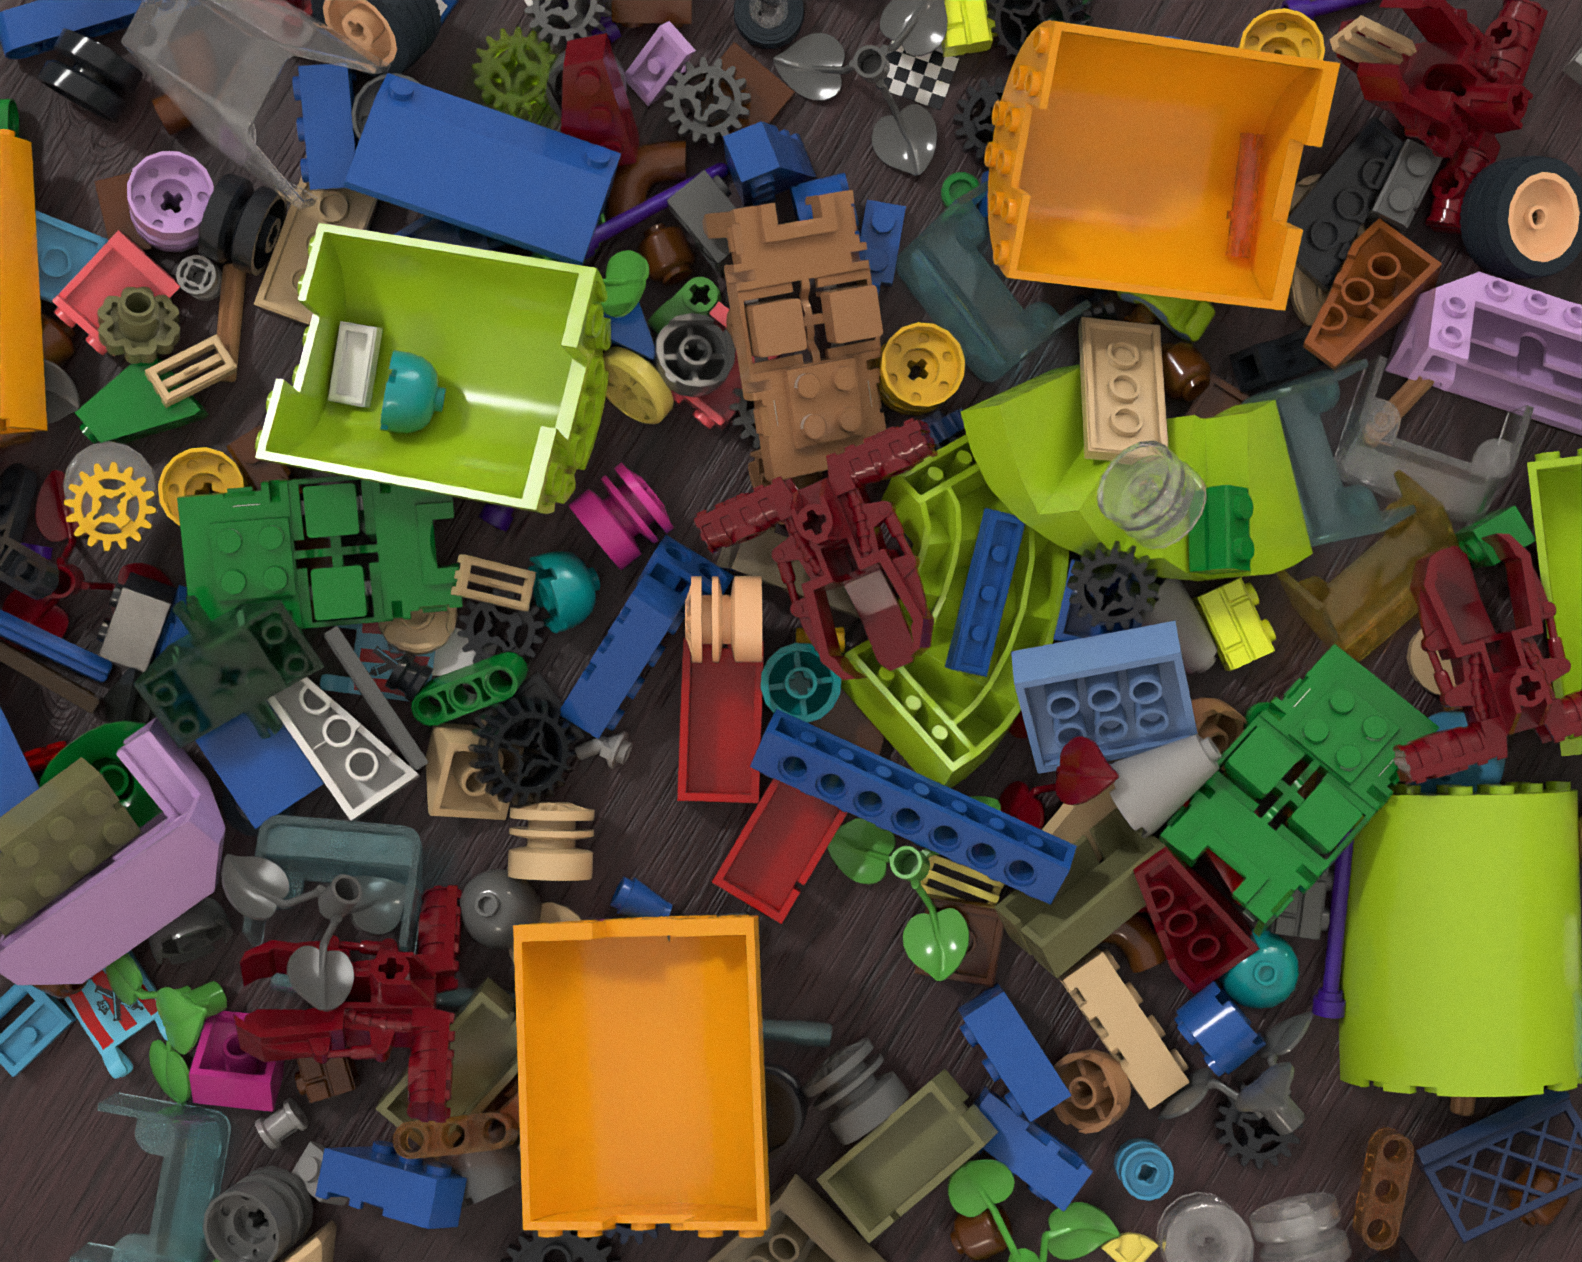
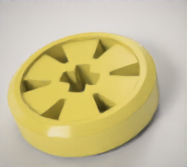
M616 346L610 347L603 353L605 370L609 371L606 397L625 415L636 421L646 424L660 423L673 409L674 401L671 390L666 386L656 367L646 358L630 349Z

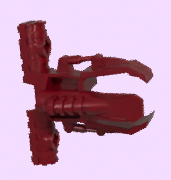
M1383 0L1379 7L1402 8L1427 42L1414 44L1417 52L1412 56L1403 53V62L1399 65L1392 63H1357L1336 53L1337 58L1352 72L1357 74L1366 101L1395 115L1405 127V135L1423 141L1426 147L1433 151L1435 157L1450 158L1447 160L1445 168L1435 176L1432 183V191L1436 198L1433 199L1430 208L1431 214L1427 217L1425 224L1431 226V229L1435 232L1462 235L1460 231L1462 200L1473 178L1483 168L1496 161L1501 146L1495 134L1522 129L1523 123L1520 120L1527 111L1528 100L1533 98V94L1522 84L1526 78L1528 67L1532 61L1533 53L1535 52V47L1539 41L1548 13L1536 1L1503 0V9L1500 10L1497 19L1488 26L1484 35L1476 25L1468 22V15L1465 9H1455L1446 0ZM1355 19L1342 21L1338 32ZM1359 31L1355 32V33L1360 34V35H1362V36H1364V37L1366 36V35L1360 33ZM1377 41L1378 44H1380V45H1382V46H1385V47H1387V48H1389V49L1392 48V47H1389V46H1387V45H1385V44H1383V43Z
M913 418L903 422L904 426L902 427L892 426L863 439L864 444L855 447V444L845 447V452L836 455V452L827 455L829 477L801 490L797 488L792 478L783 481L782 476L773 479L772 484L769 486L759 485L753 488V493H741L716 504L715 509L708 513L706 509L698 512L697 517L694 518L697 528H700L702 540L707 543L708 550L713 554L722 547L727 548L757 538L766 533L768 529L775 527V524L779 522L785 524L790 537L775 547L771 555L773 560L777 562L782 582L787 586L792 602L790 611L792 615L799 617L805 633L815 650L819 653L820 661L843 680L868 677L855 670L849 659L841 654L826 591L834 590L844 585L861 618L878 663L889 671L914 662L915 656H921L931 647L934 618L927 607L924 587L918 571L920 560L918 556L913 554L903 535L905 531L896 514V506L888 501L871 503L865 489L868 483H876L880 480L896 477L913 469L917 464L922 463L924 459L930 456L933 458L938 455L934 448L936 446L934 439L929 434L931 433L929 426L921 420L914 421ZM883 523L886 524L891 536L897 539L904 553L903 556L899 557L896 550L887 549L880 527ZM794 561H800L811 579L801 584L804 598L800 600L794 581H796L792 566ZM882 569L885 570L888 578L890 579L892 585L894 586L896 592L898 593L900 599L902 600L904 606L906 607L908 613L910 614L913 620L911 630L909 628L905 615L900 607V604L892 588L890 587Z
M1496 533L1481 539L1493 547L1499 560L1506 565L1515 629L1499 633L1495 632L1481 601L1468 556L1459 547L1452 546L1427 553L1415 562L1410 591L1418 606L1420 625L1424 636L1420 645L1422 650L1428 653L1435 671L1433 675L1441 694V704L1445 707L1462 706L1468 726H1459L1434 732L1411 740L1405 745H1395L1393 747V751H1395L1394 763L1399 769L1397 771L1399 780L1404 781L1405 784L1412 782L1419 784L1426 782V778H1440L1467 770L1468 766L1476 764V762L1477 766L1487 764L1488 760L1496 757L1497 760L1507 758V736L1531 728L1535 730L1542 744L1551 742L1552 738L1554 743L1564 741L1565 737L1572 734L1574 737L1582 735V689L1567 694L1560 699L1555 698L1551 682L1568 673L1571 669V663L1565 656L1562 639L1557 634L1554 620L1556 606L1547 600L1544 588L1532 566L1531 554L1510 534ZM1546 619L1550 638L1547 639L1550 658L1543 659L1533 638L1535 635L1544 633L1542 620ZM1436 651H1438L1442 661L1450 659L1456 685L1453 686L1448 672L1445 669L1443 670Z
M437 885L434 888H427L423 891V903L419 914L418 954L414 952H398L397 942L391 938L384 939L382 942L363 940L359 943L339 941L337 936L332 935L327 951H341L349 957L350 961V950L360 951V953L366 955H377L372 960L351 962L354 970V981L345 1001L338 1008L329 1012L318 1010L317 1008L306 1010L257 1009L246 1015L244 1021L233 1014L240 1049L263 1062L314 1058L317 1063L324 1064L330 1058L351 1057L354 1060L375 1059L377 1062H385L388 1060L393 1047H410L412 1049L408 1065L409 1105L407 1107V1114L410 1118L419 1119L421 1122L429 1123V1121H435V1123H446V1119H449L451 1115V1108H447V1101L452 1098L454 1050H450L451 1042H455V1031H450V1024H454V1013L436 1009L437 993L458 989V979H455V972H459V962L456 961V955L460 954L462 926L459 900L462 896V890L458 889V885H448V887ZM270 940L245 951L239 962L244 987L257 979L269 978L276 973L287 974L289 958L298 948L313 946L319 949L321 941L293 943Z

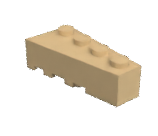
M1095 947L1058 978L1111 1056L1120 1062L1121 1068L1127 1074L1131 1085L1149 1109H1152L1190 1083L1183 1073L1189 1067L1176 1048L1171 1051L1167 1049L1161 1040L1166 1033L1153 1015L1148 1018L1139 1007V1004L1143 1002L1142 998L1130 982L1123 983L1116 972L1120 969V966L1109 950L1106 948L1101 951Z

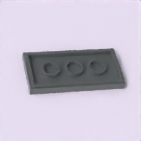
M338 626L326 632L323 638L408 765L413 770H418L429 763Z

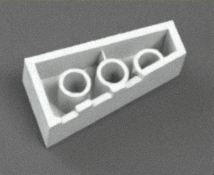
M293 664L258 687L350 821H356L420 777L417 772Z

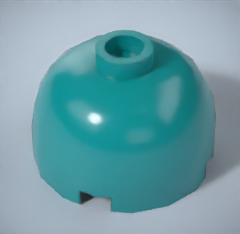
M394 350L389 369H392V373L386 382L380 430L393 433H413L422 430L430 423L434 411L442 412L446 388L438 387V373L434 366L425 358L410 352Z
M565 551L546 552L530 557L529 561L535 565L528 567V570L536 572L532 594L536 606L540 608L544 606L550 618L543 620L546 626L553 633H559L583 623L590 616L595 606V591L600 590V581L593 567L588 568L581 558Z
M793 643L780 648L768 659L761 674V691L765 704L773 713L778 709L809 723L821 719L834 707L841 691V678L820 661L819 653L812 644Z
M1252 928L1251 931L1260 949L1221 975L1219 981L1226 994L1238 1004L1253 1009L1272 1008L1284 1002L1295 990L1299 977L1298 959L1291 945L1280 935L1265 930L1258 937L1253 932L1255 928Z

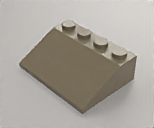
M796 1173L770 1196L771 1226L764 1230V1236L743 1238L739 1237V1230H737L707 1261L886 1262Z

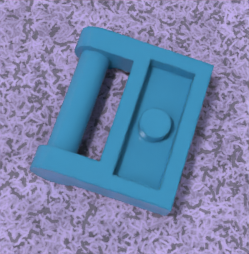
M14 984L0 997V1020L28 993L35 1000L0 1034V1064L12 1077L19 1075L76 1020L56 997L38 990L32 985Z

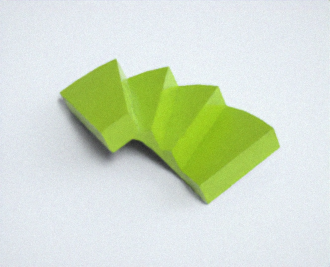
M1080 364L1052 369L960 411L971 452L988 487L1020 521L1056 545L1082 555L1083 551L1087 549L1095 555L1097 544L1100 542L1105 545L1107 550H1112L1114 542L1120 541L1121 551L1127 552L1128 548L1134 545L1136 546L1134 555L1136 558L1139 559L1142 556L1148 555L1150 559L1146 569H1157V578L1191 581L1274 574L1296 565L1313 554L1276 400L1235 405L1213 417L1204 419L1196 415L1166 419L1169 460L1166 466L1085 458ZM1220 485L1248 488V495L1251 497L1254 507L1253 514L1249 518V537L1253 540L1255 549L1254 556L1250 560V571L1215 575L1189 572L1188 489L1209 488Z
M967 434L937 450V456L933 458L930 456L924 459L922 463L917 464L913 469L891 478L881 500L892 502L896 506V514L904 528L905 534L914 544L911 550L920 560L918 571L923 583L927 607L934 618L931 647L921 656H915L914 662L889 671L878 663L868 639L845 654V657L849 659L855 670L868 678L841 679V688L914 771L949 788H952L969 776L991 756L1021 712L1014 685L1011 652L1053 644L1069 565L1068 549L1056 545L1025 524L987 677L945 667L984 509L988 508L1013 514L988 487L971 452ZM899 597L898 602L911 630L913 620Z

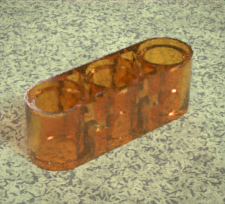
M504 1112L452 1116L446 1119V1123H435V1121L426 1123L420 1120L402 1123L393 1134V1146L395 1151L406 1159L502 1150L509 1148L515 1143L519 1135V1127L515 1118ZM495 1119L502 1121L506 1128L505 1137L499 1143L492 1141L488 1134L489 1125ZM456 1123L464 1129L465 1139L459 1147L453 1146L448 1140V1131ZM414 1128L419 1129L424 1136V1144L417 1152L409 1147L407 1141L410 1131Z
M1390 1127L1380 1128L1371 1135L1353 1217L1355 1233L1370 1248L1375 1250L1388 1249L1396 1242L1414 1160L1412 1142L1403 1134ZM1391 1140H1398V1152L1390 1158H1385L1383 1154L1385 1145ZM1385 1179L1390 1180V1192L1383 1197H1376L1375 1189L1377 1184ZM1376 1219H1382V1231L1378 1235L1368 1236L1367 1228L1369 1224Z

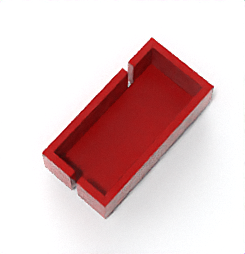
M683 638L677 801L759 803L760 772L751 768L750 765L762 737L763 695L761 691V674L764 669L765 641H762V662L735 663L731 644H728L727 648H722L719 663H713L712 644H702V663H692L688 642Z
M773 779L712 883L782 924L801 889L794 886L796 881L805 886L846 817L847 812H843L834 805L814 796L806 795L799 789Z

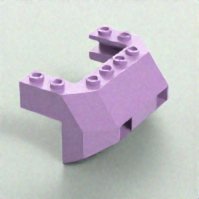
M1482 272L1471 274L1421 293L1416 297L1407 316L1398 327L1385 371L1414 381L1421 376L1422 380H1433L1434 384L1432 386L1582 436V305Z
M158 717L123 741L125 745L118 749L116 755L162 812L139 827L141 833L9 934L6 936L2 934L0 938V974L16 985L83 984L215 892L219 880L226 827L208 779Z

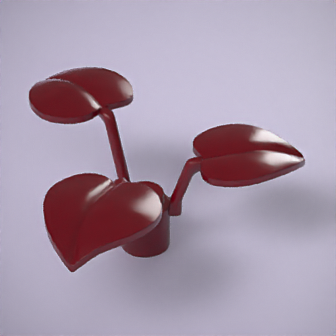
M53 470L47 476L39 491L35 517L39 531L47 540L59 542L68 538V544L63 554L57 558L59 584L51 595L39 600L32 599L15 589L6 598L2 611L63 638L68 630L70 620L68 613L56 605L60 598L76 595L82 589L114 591L116 584L85 581L82 570L76 565L68 564V559L77 543L74 532L80 525L78 522L69 523L66 521V517L74 513V508L64 505V500L75 499L76 494L68 487L70 484L81 486L82 482L60 470ZM88 492L83 502L85 517L92 511L93 498ZM135 562L127 564L121 568L118 575V583L123 585L130 572L175 587L168 576L160 569L147 563ZM111 606V610L114 614L115 607ZM0 636V639L22 652H33Z
M1020 712L1010 727L1009 732L1016 738L1025 739L1028 735L1022 712ZM1078 736L1071 739L1061 751L1060 766L1055 771L1056 783L1037 786L1030 791L1024 782L1015 781L1003 791L998 801L1001 804V812L1042 830L1044 809L1041 802L1036 798L1039 794L1056 791L1058 798L1063 803L1072 806L1080 805L1105 791L1119 778V775L1109 765L1100 748L1093 740Z

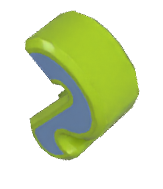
M1116 291L1119 298L1123 301L1145 305L1175 336L1186 342H1197L1215 316L1213 305L1207 301Z

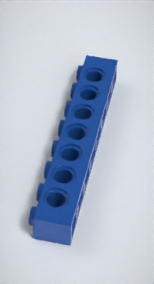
M776 709L750 765L751 768L769 778L777 779L799 789L806 795L823 800L836 806L843 812L858 816L875 824L880 829L895 833L912 841L917 846L930 849L957 864L967 866L994 881L1002 882L1031 898L1039 899L1050 905L1070 871L1077 847Z

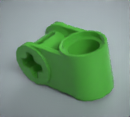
M692 278L650 317L647 324L659 334L663 327L668 325L669 321L676 316L689 313L709 316L710 311L715 305L721 302V293L717 286L708 278ZM698 288L703 292L711 289L707 294L710 299L707 305L701 302L694 305L697 300L694 292Z

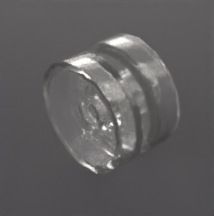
M1154 440L1138 442L1124 449L1116 456L1103 473L1097 490L1098 507L1104 517L1117 527L1123 529L1138 544L1148 549L1165 548L1180 541L1193 529L1201 517L1207 499L1206 484L1201 476L1187 463L1182 462L1166 445Z
M110 441L92 444L77 453L66 469L63 483L66 500L75 499L76 494L68 487L70 484L82 485L83 481L79 476L81 471L91 477L95 475L94 464H100L104 472H108L111 462H116L119 473L123 474L125 469L130 466L134 469L132 477L134 481L143 476L148 480L145 486L142 487L143 492L153 491L155 493V497L148 500L147 505L154 508L156 506L158 497L156 472L143 455L128 445ZM107 480L101 481V485H103L104 488L107 489L104 485V482ZM112 480L113 482L117 481L118 489L126 484L119 480ZM88 492L83 502L85 517L92 511L93 498ZM108 497L104 498L102 503L105 505V508L101 515L104 516L109 513L116 517L120 513L117 505L121 502L120 498L114 501ZM137 497L130 503L129 516L134 522L139 512ZM104 524L97 528L98 530L113 533L121 532V529L116 524Z
M1194 1192L1181 1196L1166 1207L1158 1222L1156 1241L1164 1262H1252L1254 1243L1249 1227L1227 1201L1214 1194ZM1209 1237V1241L1205 1245V1238Z
M1318 1192L1290 1196L1264 1205L1249 1216L1254 1238L1258 1242L1265 1243L1259 1252L1261 1262H1344L1352 1254L1347 1233L1342 1228L1335 1227L1342 1216L1337 1199L1332 1193Z

